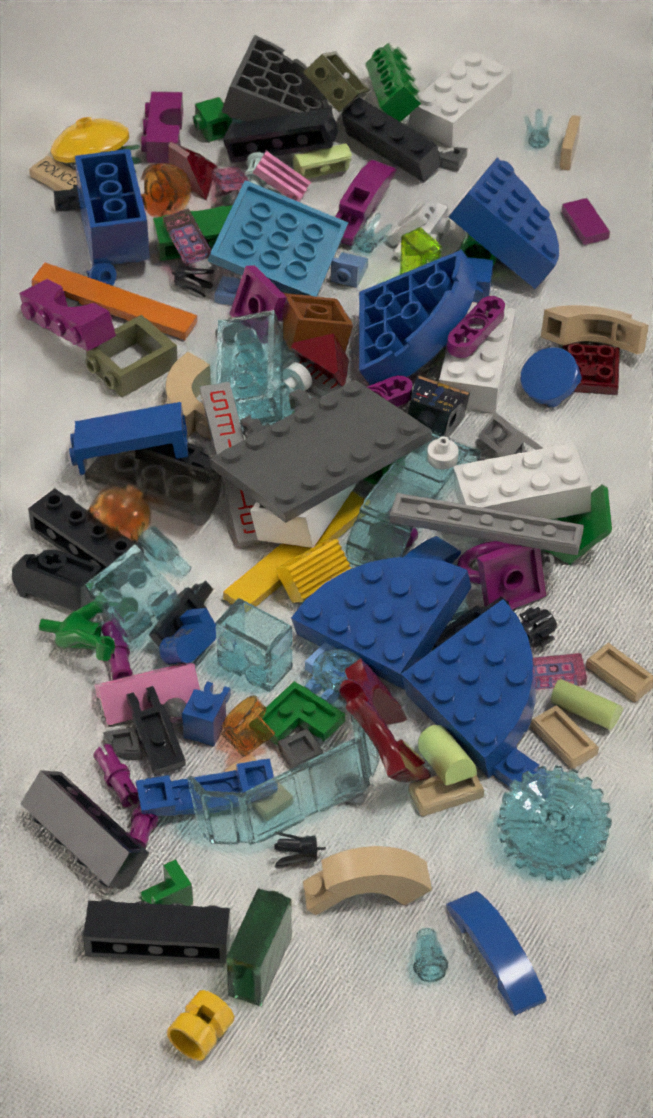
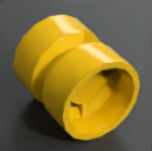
M199 990L185 1007V1012L180 1013L169 1026L167 1036L181 1053L191 1059L201 1061L216 1045L217 1038H221L235 1021V1016L232 1009L219 996L206 990Z

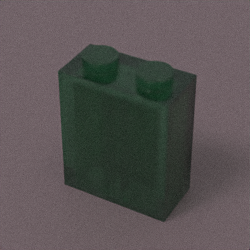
M257 888L226 956L228 996L262 1007L292 939V901L290 897H286L278 891H267Z

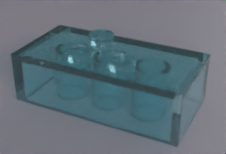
M274 310L218 320L216 384L230 382L241 428L243 427L241 419L248 415H251L253 419H259L261 424L282 420L283 331Z

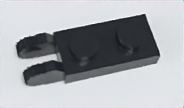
M154 686L146 688V697L151 708L143 711L140 709L137 696L134 693L126 694L133 723L154 776L186 766L184 754L165 706L160 703Z

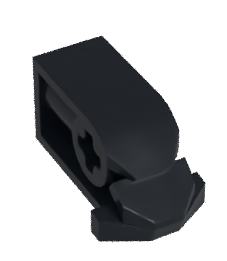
M44 550L36 556L35 554H25L12 567V581L19 596L23 598L31 594L76 611L90 603L101 592L102 566L59 550Z

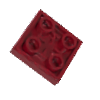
M579 343L562 345L561 349L566 350L574 357L582 376L581 382L577 385L574 392L618 395L620 348L608 345H582Z

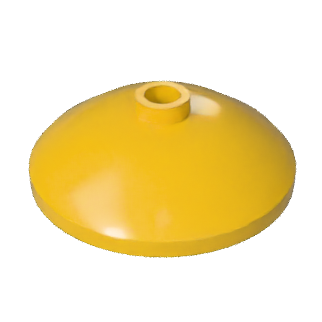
M83 117L67 127L54 140L50 151L52 157L59 162L75 163V156L116 151L129 140L130 134L128 128L120 122L105 118Z

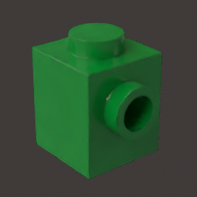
M220 97L195 103V115L192 117L193 124L197 131H201L208 143L223 139L230 124H232V118L221 112L224 103Z

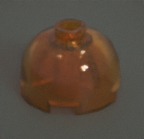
M172 163L150 164L144 169L140 181H144V194H141L147 212L151 216L157 214L159 217L181 213L188 206L192 192L191 183L185 171Z
M130 484L126 488L119 486L105 488L98 493L87 509L88 512L94 513L93 517L117 532L125 533L127 531L131 533L129 538L137 542L142 541L151 523L150 507L142 499L144 493Z

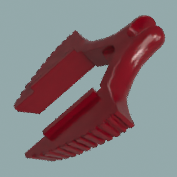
M359 659L344 670L348 679L344 680L339 687V693L348 703L346 705L347 711L360 724L377 749L389 778L404 783L430 778L429 770L423 766L425 764L424 759L402 739L396 741L387 726L407 720L405 713L401 710L400 703L391 696L372 669L362 659Z

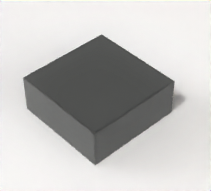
M308 729L278 741V749L294 773L323 760L324 752Z

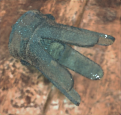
M537 109L534 128L528 116L525 115L524 120L529 132L530 146L540 149L546 147L550 142L549 128L552 116L548 117L544 128L542 111Z
M380 213L373 217L366 228L369 219L367 216L363 229L356 235L355 244L363 252H373L374 248L377 247V243L388 236L386 234L392 228V225L388 224L375 234V228L381 218Z

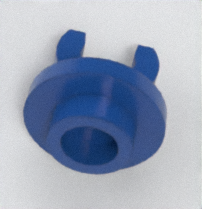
M108 262L96 263L91 270L86 271L89 278L113 286L116 281V270Z

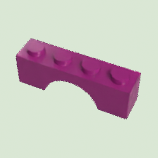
M45 279L19 293L22 302L20 308L26 319L37 323L42 328H46L86 351H90L116 337L110 311L95 303L68 307L63 287L49 279Z

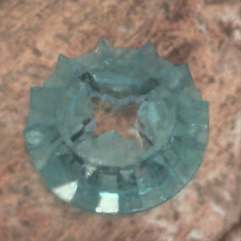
M333 649L322 653L316 658L312 667L315 684H320L324 691L332 689L338 694L340 684L348 679L344 670L361 658L355 653L344 649ZM333 666L339 672H344V677L333 674Z

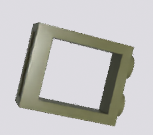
M336 51L321 54L304 71V74L338 112L344 111L358 97L363 98L371 91ZM346 72L350 75L348 79L344 77Z
M140 315L114 329L116 337L90 351H86L87 358L85 363L92 374L98 375L110 390L113 389L123 398L169 372L178 360L177 345L143 315ZM136 343L149 354L124 369H121L110 359V357Z

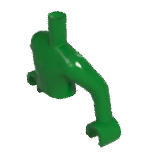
M125 598L121 601L96 600L72 612L63 622L42 618L39 623V631L56 634L55 643L60 648L89 650L96 648V658L101 661H109L111 654L115 652V642L109 636L101 637L102 624L91 622L90 620L100 613L109 612L120 613L122 621L132 622L135 615L138 614V602L133 598Z

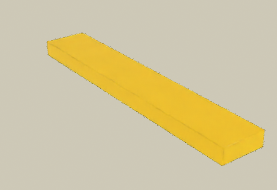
M352 491L316 544L324 540L338 539L371 511V503ZM281 543L223 591V599L247 615L283 585L276 568L311 547Z

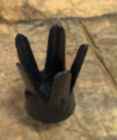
M180 264L176 272L171 273L175 275L174 283L176 286L187 290L190 289L206 298V295L199 290L202 287L207 289L214 287L211 282L194 276L212 274L215 271L213 269L190 268L188 265Z
M275 831L277 835L293 838L278 839L277 843L274 844V848L277 851L298 853L280 858L275 867L301 861L316 862L317 850H326V847H317L316 835L300 837Z

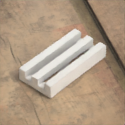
M427 200L397 222L388 235L387 241L392 246L398 244L424 225L437 206L431 200Z

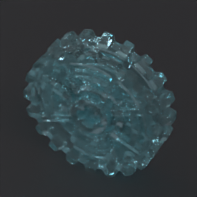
M555 765L553 771H547L545 766L538 767L536 774L526 771L522 774V781L514 780L509 787L511 791L503 795L497 819V827L501 830L498 833L499 843H506L507 846L504 849L506 856H514L516 858L515 866L519 869L526 866L530 869L529 875L533 877L542 873L545 874L546 880L553 881L555 875H561L563 880L570 879L571 873L574 871L582 875L587 870L586 865L594 866L598 862V855L605 850L609 838V829L612 825V819L607 817V814L610 812L609 803L601 801L604 796L601 788L594 790L591 787L593 780L589 777L579 778V771L571 769L569 773L563 772L562 766ZM552 820L557 821L556 825L550 824Z

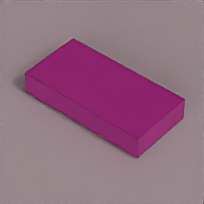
M588 198L562 204V213L584 245L609 239V229Z

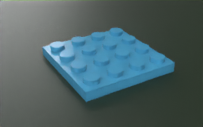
M245 180L211 250L208 262L243 275L245 266L255 265L281 292L317 297L348 222Z

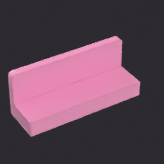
M180 663L95 684L97 697L102 702L106 723L112 725L132 720V713L126 694L134 693L137 696L141 711L151 708L146 697V688L154 686L161 704L172 698H181L187 704L194 689L200 690L194 663Z

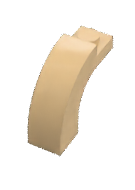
M567 305L544 310L541 337L561 345L579 341L601 342L635 354H641L645 351L649 325L632 319L631 314L618 310L595 306Z
M190 352L185 353L179 358L168 373L166 379L167 404L182 403L187 425V437L197 431L201 436L212 440L203 403L196 399L200 395V386L211 385L210 364Z
M386 846L359 847L333 854L321 860L323 870L303 881L307 910L314 915L323 912L348 897L358 894H384L405 906L432 891L427 861L409 851Z

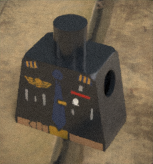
M417 375L407 414L431 429L432 434L445 437L464 419L470 393Z

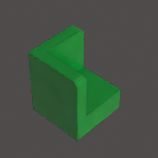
M176 859L163 865V882L141 892V899L150 904L171 905L180 903L186 906L193 905L192 884Z

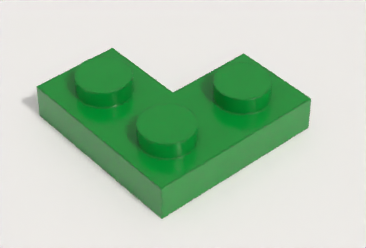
M294 681L252 720V729L277 746L278 741L286 738L298 725L308 729L311 734L325 742L345 722V713Z

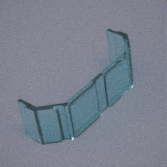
M432 431V440L396 460L364 500L346 543L347 561L351 565L358 567L372 561L402 557L414 527L390 523V512L396 494L401 493L430 499L436 498L453 475L454 467L446 470L432 467L427 461V449L432 441L447 436ZM447 437L458 446V462L456 465L480 460L481 450Z
M351 715L354 739L243 793L206 791L190 776L187 780L197 824L203 836L211 844L237 845L239 843H248L251 846L255 843H262L276 836L275 831L284 832L300 824L305 818L317 812L326 811L365 791L370 786V775L372 777L375 775L380 761L378 751L363 728Z

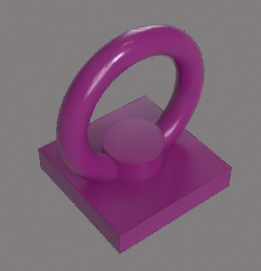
M255 265L245 266L229 314L235 320L240 319L255 334V341L260 346H267L271 344L278 321L283 323L282 310L287 297Z
M490 541L466 550L457 561L458 567L468 570L470 582L481 584L484 607L500 596L509 602L511 609L546 597L541 552L538 548ZM475 559L478 561L479 571L469 567L470 563Z

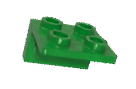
M601 484L591 492L590 512L551 519L584 525L578 555L549 550L544 551L570 565L612 532L607 486Z

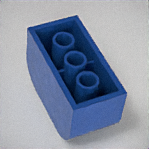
M130 149L75 156L80 211L92 267L100 262L118 265L149 260L147 217Z

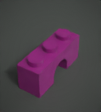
M151 91L150 102H145V118L148 119H143V135L146 136L141 137V151L146 152L147 163H169V143L172 141L180 145V130H182L184 115L183 92Z

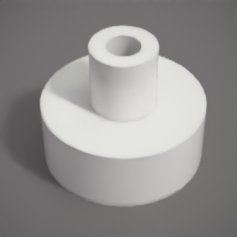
M292 363L283 371L284 381L281 383L284 391L290 392L297 389L306 391L311 387L312 377L309 371L300 363Z
M440 437L432 441L427 449L428 463L432 467L441 470L454 467L458 462V446L447 437Z

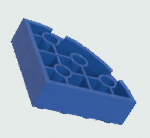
M497 157L448 217L534 289L540 285L557 264L559 259V242L549 218V211L540 204L526 184L514 173L513 166Z
M462 250L359 292V371L370 386L393 376H410L447 345L449 333L466 316L476 291L477 271Z
M394 557L372 561L349 569L323 584L302 603L291 617L298 636L318 646H322L326 642L355 661L362 659L376 673V676L405 690L402 673L429 654L472 587L468 570L445 561L422 557Z
M503 599L402 673L406 695L436 725H442L448 730L474 764L488 778L493 775L494 767L504 760L514 748L517 749L518 742L521 740L524 732H527L532 721L536 702V675L528 636L518 616Z

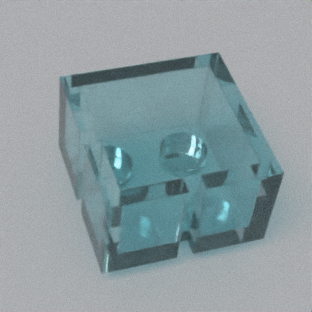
M136 544L85 584L92 600L108 618H111L112 623L130 643L153 625L152 617H155L158 621L180 603L174 587Z
M240 598L216 621L217 664L227 672H233L240 677L244 674L246 680L251 685L260 687L270 693L293 668L292 649L290 648L292 646L291 625Z

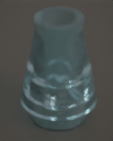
M431 928L421 929L416 934L417 942L413 970L422 981L436 982L445 976L449 963L439 943L437 932Z

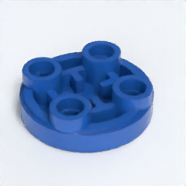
M555 347L545 348L531 355L525 362L520 376L521 385L528 397L537 403L546 404L548 407H556L561 401L569 397L582 379L574 357L566 350Z

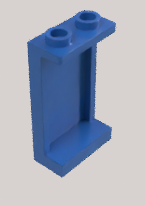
M181 402L75 421L74 433L70 434L72 448H69L70 459L73 466L78 465L80 475L87 473V459L164 444L173 443L176 459L188 457L187 425Z

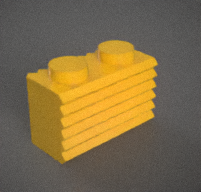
M337 539L321 541L313 548L311 547L280 567H277L276 571L291 602L295 603L304 602L323 584L352 568L347 561L345 552L339 545V541Z

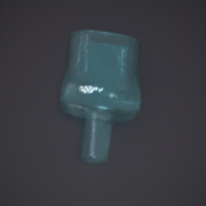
M156 526L149 527L138 538L137 542L154 559L169 562L182 576L187 575L192 569L180 556L177 545Z

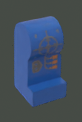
M207 608L187 610L180 617L184 625L172 637H166L162 640L159 652L161 659L166 664L191 663L221 635Z

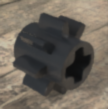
M531 607L520 614L523 620L521 624L528 636L530 645L534 644L535 647L539 645L544 647L555 640L551 633L557 629V623L554 616L547 609L540 610L539 607L535 609Z

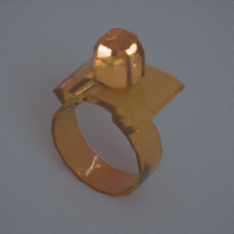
M254 695L247 697L236 705L222 723L224 731L221 735L242 757L250 754L275 734L262 720L266 712V706Z

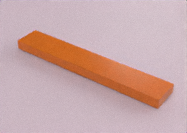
M46 262L31 279L32 286L45 279H49L63 287L66 298L79 301L82 305L95 303L110 311L111 315L128 321L143 315L161 332L186 340L197 324L198 315Z

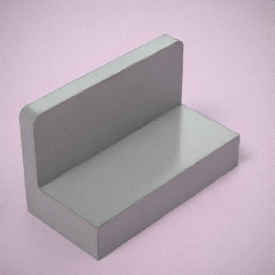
M496 412L478 435L480 439L500 456L515 454L523 442L535 450L543 449L542 446Z

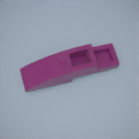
M370 160L356 175L339 202V210L335 216L348 222L341 243L349 246L354 245L372 211L375 212L396 173V168Z

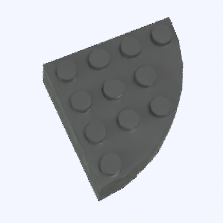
M254 35L230 84L221 112L233 119L251 121L326 108L332 109V106L329 105L326 97L304 74V71L308 68L297 58L291 60L283 54L284 49Z

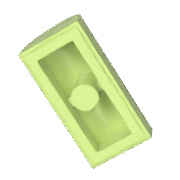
M346 143L332 146V148L294 154L293 166L296 172L309 179L348 170L352 154Z
M562 679L557 680L551 695L552 704L609 730L615 727L624 709L617 703Z
M432 725L421 733L418 740L419 752L446 786L477 775L474 762L444 726Z

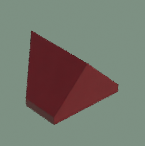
M171 141L168 145L170 176L207 201L216 170L219 166L203 155Z
M334 333L292 344L291 349L299 361L303 363L305 359L313 362L312 369L316 368L328 379L333 376L341 387L345 385L349 358Z

